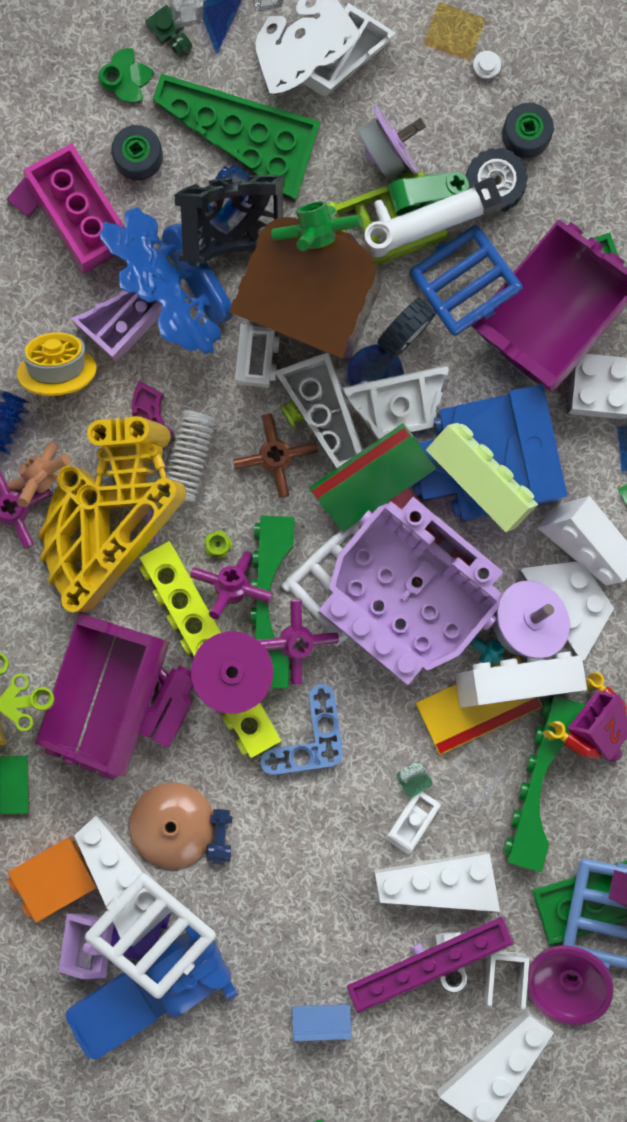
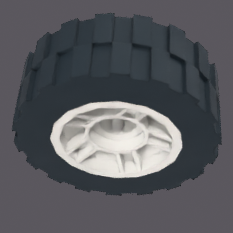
M490 148L488 151H482L476 158H473L470 166H468L466 178L469 182L468 190L473 188L474 183L499 176L500 184L496 186L503 201L500 211L506 212L509 208L517 205L525 192L528 180L526 167L522 164L519 156H515L514 152L510 150Z
M420 297L416 298L387 327L377 343L391 357L396 358L423 332L435 317L436 312Z

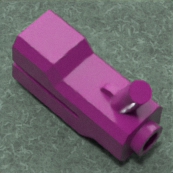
M180 665L177 670L172 668L169 674L163 667L161 668L158 677L160 692L153 706L148 708L140 734L152 738L172 698L152 739L166 747H171L192 705L189 695L193 688L191 671Z

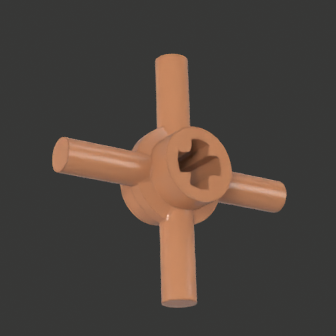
M48 442L40 458L34 455L25 461L19 469L21 477L7 484L10 491L17 492L23 489L17 500L21 507L29 505L35 491L43 493L49 489L57 479L55 472L71 463V459L67 454L52 460L58 449L56 443Z

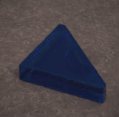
M206 0L197 4L215 53L220 52V48L232 26L242 0Z

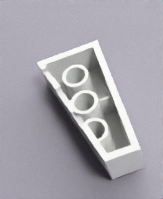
M329 353L274 371L336 468L363 451L332 357Z
M571 651L555 653L552 660L527 657V663L518 664L517 659L500 661V667L491 668L490 662L473 664V670L455 674L460 708L587 690L582 656L571 657Z
M95 816L74 835L105 905L113 897L118 899L141 873L147 874L154 880L113 828L98 816ZM145 888L138 893L113 921L120 938L124 936L157 899ZM165 907L131 946L137 944L172 911Z
M487 851L374 870L380 903L500 912L491 858Z
M525 1010L489 1045L485 1046L468 1064L463 1066L448 1082L444 1083L437 1090L439 1097L474 1122H495L554 1032L549 1026Z

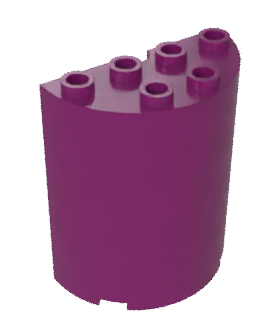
M560 219L556 221L513 272L523 286L522 291L494 310L496 314L487 320L483 317L471 325L486 342L500 350V354L538 385L543 384L544 389H548L552 393L627 307V267L624 266L625 262L614 252H611L609 255L603 252L602 249L604 247L593 237H590L588 240L583 237V232L572 222L567 225ZM505 282L494 296L507 288L508 284Z
M79 613L52 691L55 697L54 705L45 712L35 744L45 747L44 753L58 758H61V755H63L62 761L78 765L81 762L80 768L95 773L99 770L98 775L101 777L115 780L118 776H126L170 642ZM114 636H115L116 638H115V641H114V644H113V647H112V651H111V654H110V657H109V660H108V663H107V666H106V669H105V672H104V675H103V678H102V681H101V684H100V687H99V690H98V693H97V696H96V699H95V702H94V705H93V708H92V711H91V714H90V717H89V720H88V723H87V726H86V729H85V732H84V735H83V738H82V741H81L79 750H76V749H77V746H78V743H79V740H80V737H81V734H82V731H83V728H84V725H85V722H86V719H87V716H88V713H89V710H90V707H91V704H92V701H93V698H94V695H95V692H96V689H97V686H98V683H99V680H100V677H101V674H102V671H103V668H104V665H105V662H106V659H107V656H108V653H109V650H110V647H111V644H112V641H113V638H114Z

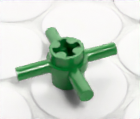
M317 201L305 204L296 210L299 220L298 225L273 228L271 233L274 241L300 237L297 241V248L301 251H306L308 248H320L333 243L336 240L334 231L362 227L363 219L360 214L334 219L336 209L333 206H327L325 201Z

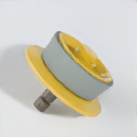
M51 332L36 336L25 344L22 349L24 360L17 369V379L19 384L31 393L55 396L56 400L62 401L66 399V394L78 391L88 385L95 377L97 367L93 357L85 352V344L79 337L65 332Z

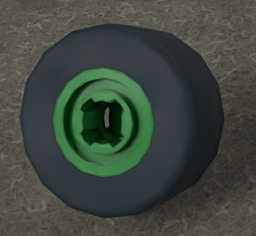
M532 102L522 103L514 107L507 114L502 129V141L507 150L514 152L515 156L521 158H533L543 153L548 147L554 132V123L549 111L543 106Z
M131 125L123 128L115 135L111 154L117 170L124 177L131 180H145L159 171L163 162V151L158 136L151 129L142 125Z

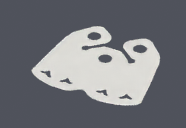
M299 0L296 6L298 14L315 15L320 13V17L318 19L301 18L290 25L279 45H276V41L284 30L286 19L283 16H268L257 36L255 45L269 93H281L298 86L309 78L316 66L331 64L354 45L360 32L338 0H316L315 5L311 8L306 7L305 3L307 0ZM277 24V30L273 34H268V26ZM298 29H305L306 32L302 38H295V32ZM352 36L350 39L347 40L346 44L343 45L344 37ZM329 50L335 51V53H331L328 57H325ZM305 70L304 73L299 74V76L296 78L297 71ZM280 80L287 82L286 84H280L278 87H276L279 84Z

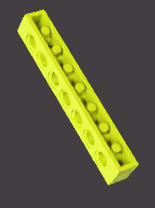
M168 541L139 557L143 564L138 567L145 580L152 579L157 588L152 592L159 605L165 604L170 614L166 617L174 631L179 628L184 639L180 640V643L187 655L193 653L195 656L197 650L206 640L221 633L214 619L209 616L206 604L172 543ZM164 569L174 571V580L169 584L160 582L159 575ZM180 593L186 594L188 597V604L183 609H177L173 605L174 597ZM192 618H198L202 622V629L197 634H191L187 630V623ZM261 703L245 712L221 715L229 731L234 728L237 732L239 739L235 740L243 756L248 753L250 758L281 742ZM248 717L254 718L258 723V729L253 734H247L242 729V722Z

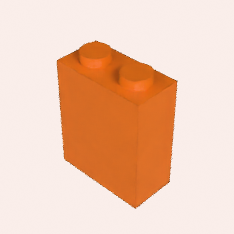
M72 835L8 871L10 878L7 880L15 894L19 892L24 901L21 904L23 911L29 919L33 918L35 923L97 888L86 860Z

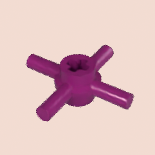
M0 470V521L6 525L14 526L23 548H30L34 545V542L24 523L29 513V506L53 496L50 488L43 493L35 491L29 505L21 507L17 503L21 494L9 490ZM9 502L18 505L17 508H14L16 513L13 515L5 512V509L9 508L7 506Z
M245 551L236 566H227L221 569L219 575L196 567L192 568L190 578L214 585L215 591L219 595L209 612V616L212 619L218 620L227 604L239 603L244 598V595L271 603L273 592L249 585L248 579L244 575L253 560L252 553Z
M291 599V626L286 627L282 631L280 638L258 641L267 651L281 649L287 657L291 658V684L299 685L302 684V658L311 653L313 646L337 644L339 636L337 632L312 634L309 629L302 626V600Z

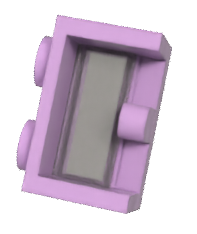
M86 913L67 914L58 972L80 979L106 978L108 959L85 940V934L100 917ZM113 922L100 935L110 945L114 927Z

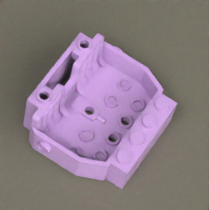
M414 497L411 498L402 510L390 501L388 504L378 507L374 513H371L369 510L358 522L361 528L338 554L328 590L332 595L318 610L323 617L405 685H409L421 669L428 671L459 656L482 628L487 631L497 619L494 613L499 608L500 599L503 596L500 591L492 586L503 571ZM410 513H412L420 521L416 523L412 522L409 518ZM426 526L443 539L439 545L433 542L435 538L425 530ZM455 549L472 564L468 566L460 558L454 559L449 554ZM478 570L483 572L487 578L480 579L478 577ZM414 577L421 579V587L415 588L412 586L411 581ZM375 601L383 603L384 608L382 611L377 612L374 610L373 603ZM402 619L405 621L406 626L403 630H398L395 627L396 620Z

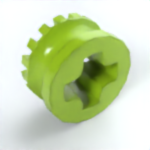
M292 399L287 406L281 405L280 409L291 428H294L296 422L302 423L304 419L301 412H298L299 409H296L297 406Z

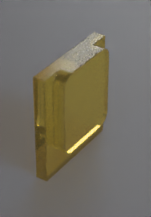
M439 2L424 43L471 60L486 18Z

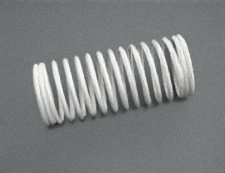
M185 410L181 412L180 421L182 423L178 424L180 429L176 430L179 435L175 436L177 441L173 442L175 448L171 450L174 454L170 455L173 460L168 461L171 466L167 467L169 472H166V476L169 479L189 486L199 487L196 483L179 480L170 475L187 477L195 481H201L200 478L178 473L171 469L185 470L197 475H202V472L180 467L172 462L191 465L199 469L204 467L199 464L179 460L173 456L190 458L196 462L205 463L204 459L184 455L175 450L192 452L198 456L206 457V453L183 448L177 444L195 446L197 449L208 451V447L185 442L179 438L196 440L206 445L211 444L209 441L186 436L180 432L194 433L211 439L212 436L209 434L188 430L182 426L196 427L211 433L214 430L205 426L188 423L183 419L192 422L200 421V423L207 426H215L216 419L201 413ZM186 488L185 501L194 502L196 496L191 493L196 494L198 492Z

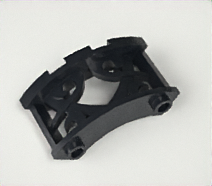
M247 175L248 181L240 180L239 182H233L232 177L209 180L207 187H199V185L194 184L174 194L175 206H180L183 252L178 255L179 261L188 262L191 266H201L207 261L223 254L255 250L259 237L258 230L267 225L259 220L260 216L271 217L274 220L283 217L284 176ZM248 195V199L245 202L252 205L251 207L241 205L240 199L242 196ZM271 195H273L274 213L265 210ZM225 198H229L235 208L247 213L227 234L219 231L209 222L218 215ZM213 202V207L208 209V204Z

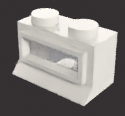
M241 324L235 373L236 385L269 388L270 381L276 380V373L274 371H277V364H272L273 353L279 352L280 337L275 336L274 330Z

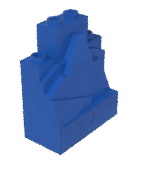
M543 384L511 390L504 396L439 409L437 413L438 418H434L437 435L450 424L459 423L467 426L473 432V438L479 445L483 444L488 447L494 455L492 458L499 465L506 466L513 473V479L520 486H525L533 493V500L538 504L536 507L560 503L567 497ZM435 439L419 442L435 463L437 469L413 484L415 496H421L422 502L455 495L456 500L451 501L454 517H460L461 523L490 517L426 451Z

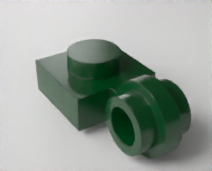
M167 4L145 20L146 25L162 45L172 39L173 41L170 43V46L179 57L183 54L187 56L190 53V49L193 47L192 43L184 33L180 36L178 35L184 29V25Z

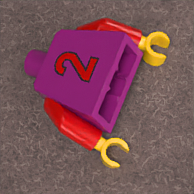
M593 672L588 675L589 678L585 679L586 691L589 692L595 689L597 691L568 727L570 733L567 734L565 732L563 723L555 721L548 724L555 728L556 733L554 734L547 730L543 731V735L548 740L561 739L564 741V746L591 760L600 758L615 762L622 757L623 753L620 747L627 739V706L620 695H617L609 686L605 687L603 685V675Z

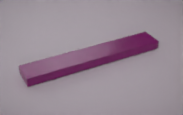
M501 916L347 985V989L356 1012L362 1013L516 944L505 918Z

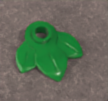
M133 48L117 51L113 55L111 63L103 66L98 74V80L103 89L115 92L120 100L128 103H137L143 100V94L139 87L149 82L154 74L150 67L134 62L135 53ZM110 74L117 75L118 78L115 82L107 80Z

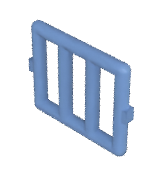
M582 859L579 862L562 946H574L584 949L599 958L607 968L612 965L627 969L626 956L575 946L578 928L627 939V927L580 917L584 900L627 909L608 899L609 893L586 888L589 871L613 876L614 870L627 872V864L617 862L616 865L590 859Z

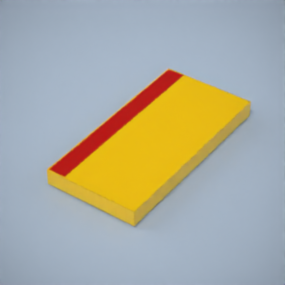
M519 656L511 658L517 659L518 664H522V661ZM456 684L415 703L439 755L543 707L539 697L460 708Z

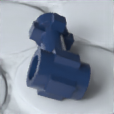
M213 809V815H210V822L215 823L214 844H207L206 861H212V864H224V862H230L231 845H225L226 825L232 824L233 816H230V810Z

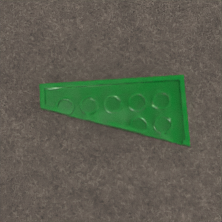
M165 74L160 75L153 97L154 104L255 175L284 176L285 187L283 188V194L296 203L321 121Z

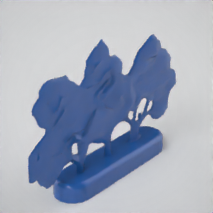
M138 207L125 211V228L117 224L104 222L103 230H100L101 240L110 250L111 254L127 261V267L123 271H119L120 289L129 293L135 292L139 298L149 303L156 300L162 305V310L158 317V325L163 339L179 344L182 348L191 352L200 349L205 354H213V343L220 340L222 334L217 324L227 322L232 318L233 313L229 312L232 303L207 262L201 266H191L188 262L179 261L178 255L183 252L181 224H173L166 227L162 233L161 241L157 235L158 223L156 219L149 214L143 213ZM159 244L162 248L155 249L153 245ZM169 255L171 256L179 271L176 269L175 266H173L168 261L167 257ZM181 279H185L196 299L188 296L183 291L180 285ZM185 298L192 300L190 304L187 303ZM194 305L198 306L195 309L199 312L195 319L190 315L191 307ZM202 317L205 321L204 324H200L199 322L200 318Z

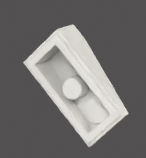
M417 789L384 839L406 854H410L441 804ZM419 797L433 806L428 814L415 805Z

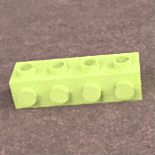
M455 423L448 425L426 449L505 532L516 529L538 505L533 500V493L525 486H520L513 479V473L506 466L499 465L492 458L494 456L492 451L483 444L479 445L473 438V432L464 424Z

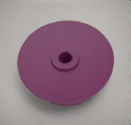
M229 631L212 636L200 646L192 662L191 678L197 695L206 705L219 712L235 714L252 709L265 698L273 680V665L266 648L257 639L242 632Z

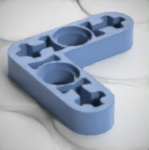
M325 684L316 685L309 694L315 743L267 750L263 753L260 763L266 773L276 775L332 767L341 761L343 750L336 701L330 686ZM323 688L325 693L330 694V699H327L325 702L326 709L332 706L333 713L324 712L316 716L315 709H321L320 702L314 701L313 697L318 694V689ZM322 717H329L333 720L334 728L330 733L319 731L317 725ZM336 735L337 741H331L333 750H338V755L334 756V761L328 762L327 757H322L321 755L322 752L326 751V742L320 744L319 737L329 738ZM299 749L306 750L310 755L309 762L304 766L297 765L293 759L294 753ZM283 751H290L289 761L292 768L286 769V763L277 764V769L272 770L270 765L265 764V760L270 758L271 753H275L276 758L285 757Z

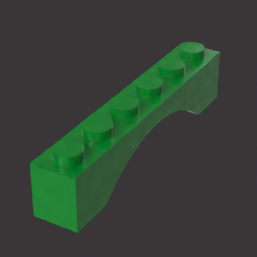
M260 516V523L255 522L254 539L259 540V551H253V568H258V579H252V586L267 591L271 590L276 571L287 554L294 548L295 517ZM257 600V607H251L250 624L256 625V633L252 637L257 640L275 638L270 622L269 603ZM281 649L268 650L267 652L273 665V680L270 688L288 689L289 659Z
M551 695L550 700H544L541 709V716L545 717L542 728L537 727L533 743L537 744L534 755H529L525 771L529 772L527 783H521L518 792V799L522 800L519 811H513L510 826L514 827L511 838H506L502 854L506 855L505 861L508 863L542 872L549 847L540 816L542 782L548 766L557 752L564 746V741L561 739H546L543 731L548 730L555 734V728L548 723L559 721L563 723L565 732L569 734L568 727L586 705L584 703L556 695Z

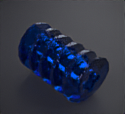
M0 391V398L3 400V402L0 401V452L11 455V452L5 446L6 444H16L10 435H20V431L15 427V424H25V421L19 415L20 413L29 414L30 411L24 404L32 403L10 392Z

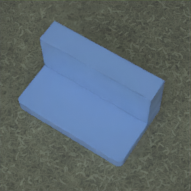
M350 1004L292 1006L293 1041L352 1039Z

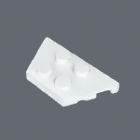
M448 366L436 367L344 387L342 392L376 438H382L402 423L405 424L410 432L433 427L434 418H436V407L440 404L442 397L441 388L445 375L448 376L449 369Z
M578 562L528 567L520 570L526 581L542 583L560 597L567 609L570 621L567 642L575 654L582 656V661L585 660L614 609L592 574Z

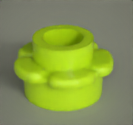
M220 530L215 531L213 534H208L204 541L206 545L205 551L211 557L224 558L228 555V550L232 548L231 538L227 537L226 533ZM216 542H220L221 546L216 547Z

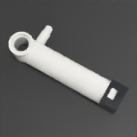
M493 177L474 183L473 188L393 219L390 218L382 200L375 201L374 206L379 221L371 223L366 228L364 248L372 257H383L390 250L480 215L481 218H485L500 212L503 201ZM375 235H381L386 241L382 244H376L371 238Z

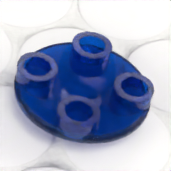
M374 344L364 347L354 354L349 362L347 375L350 386L404 375V369L398 356L393 358L380 345Z

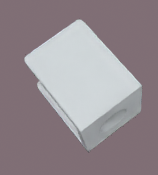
M500 951L487 957L484 993L486 1005L492 1007L495 960L520 962L517 1005L520 1009L525 1010L529 957L525 953Z

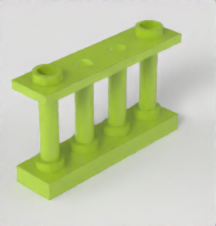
M413 172L402 175L399 179L418 178L424 176V173L421 172L415 175ZM387 186L339 204L336 201L327 204V206H333L336 209L334 219L340 218L339 215L355 210L357 215L360 214L363 219L362 229L364 235L366 228L372 223L365 205L382 200L391 219L399 216L395 213ZM446 229L392 249L383 257L372 258L377 265L445 240L447 231ZM377 235L371 238L374 243L382 244L379 242Z

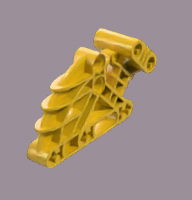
M138 416L124 417V420L116 418V421L112 419L94 421L88 427L87 437L92 444L102 447L97 452V458L99 459L96 469L98 473L97 478L89 471L68 465L59 471L57 476L58 486L50 501L45 523L40 529L38 537L44 539V550L40 555V560L47 563L50 573L47 582L50 585H55L62 596L61 602L65 610L75 613H88L92 611L184 502L187 493L185 486L179 481L167 478L164 471L165 464L161 456L163 454L162 448L168 445L171 436L166 426ZM150 461H153L161 479H158L156 482L146 483L147 475L154 474V470L149 469ZM108 463L111 464L113 471H107ZM107 471L108 476L115 477L117 485L103 486L101 484L103 474L106 475ZM75 474H77L78 481L73 486L72 478ZM96 492L97 500L92 504L91 496ZM134 507L110 535L109 509ZM153 507L154 516L131 542L130 534L132 530ZM81 526V536L72 545V535ZM82 556V570L79 572L76 562Z

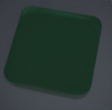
M419 761L399 771L396 775L409 798L417 796L433 785L431 778Z

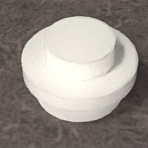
M492 51L480 52L473 62L475 73L483 79L494 78L501 68L499 56Z

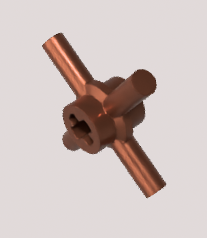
M264 414L261 417L267 441L261 446L259 454L233 459L235 470L262 465L265 470L274 473L278 497H289L290 494L284 470L290 466L292 458L318 453L317 444L312 442L290 447L285 441L277 438L273 414ZM277 449L278 453H283L284 456L280 457L279 462H274L273 458L267 457L272 455L271 450Z

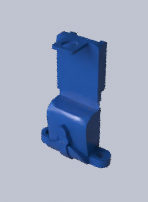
M189 925L185 928L186 933L175 939L145 972L155 983L158 984L201 937ZM212 941L193 962L195 967L188 975L183 973L159 999L154 998L127 974L122 973L70 1006L65 1012V1018L87 1058L99 1059L157 1021V1018L167 1013L169 1017H177L217 989L221 988L228 1001L238 996L239 994L230 981L231 972L224 962L222 953L215 941Z

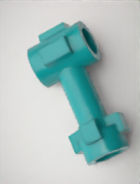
M475 636L469 643L470 646L482 653L480 662H490L491 668L498 665L504 656V647L499 641L491 640L487 644Z

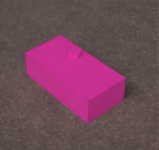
M72 143L23 169L25 183L82 274L117 256L111 254L110 250L101 240L100 230H103L104 222L117 224L122 228H125Z

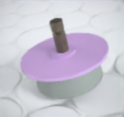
M375 106L374 111L377 119L358 128L360 138L367 149L365 154L373 166L377 165L390 181L394 180L407 167L415 175L419 174L418 168L404 142L417 134L418 131L420 132L427 127L423 119L420 117L413 124L408 125L397 133L381 109Z
M535 581L517 582L503 592L499 608L494 614L497 619L493 623L496 637L501 645L512 654L521 657L540 659L557 653L566 643L570 630L568 612L560 597L546 585Z

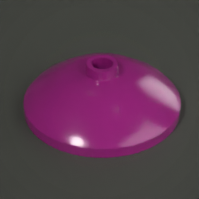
M574 946L548 948L533 959L528 970L527 991L530 999L543 1014L555 1021L570 1025L587 1024L603 1016L611 1005L614 994L611 974L599 958L584 949ZM569 973H573L577 976L572 977L569 975Z

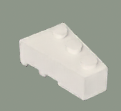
M349 3L344 10L360 32L358 39L336 61L328 65L316 66L309 78L302 83L325 98L390 43L396 34ZM352 36L344 37L343 45H345L347 40L350 39ZM329 50L325 57H328L331 53H335V51Z
M590 496L556 505L537 527L606 586L626 580L627 541Z

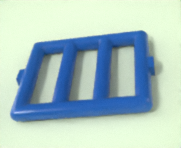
M478 225L471 226L447 244L443 241L435 247L436 252L412 267L409 271L411 278L453 336L460 334L483 317L487 320L496 314L494 311L496 308L517 295L523 288L521 282ZM472 239H475L480 246L479 250L429 284L423 273ZM487 257L489 258L494 268L446 301H441L436 292ZM502 276L508 284L507 288L459 321H455L450 314L451 310Z

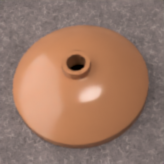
M174 782L157 785L146 791L138 799L132 810L129 830L133 845L146 861L157 867L165 869L187 867L198 861L206 853L207 844L212 843L215 823L210 822V815H213V810L207 799L191 786ZM167 822H174L176 824L174 832L166 830Z

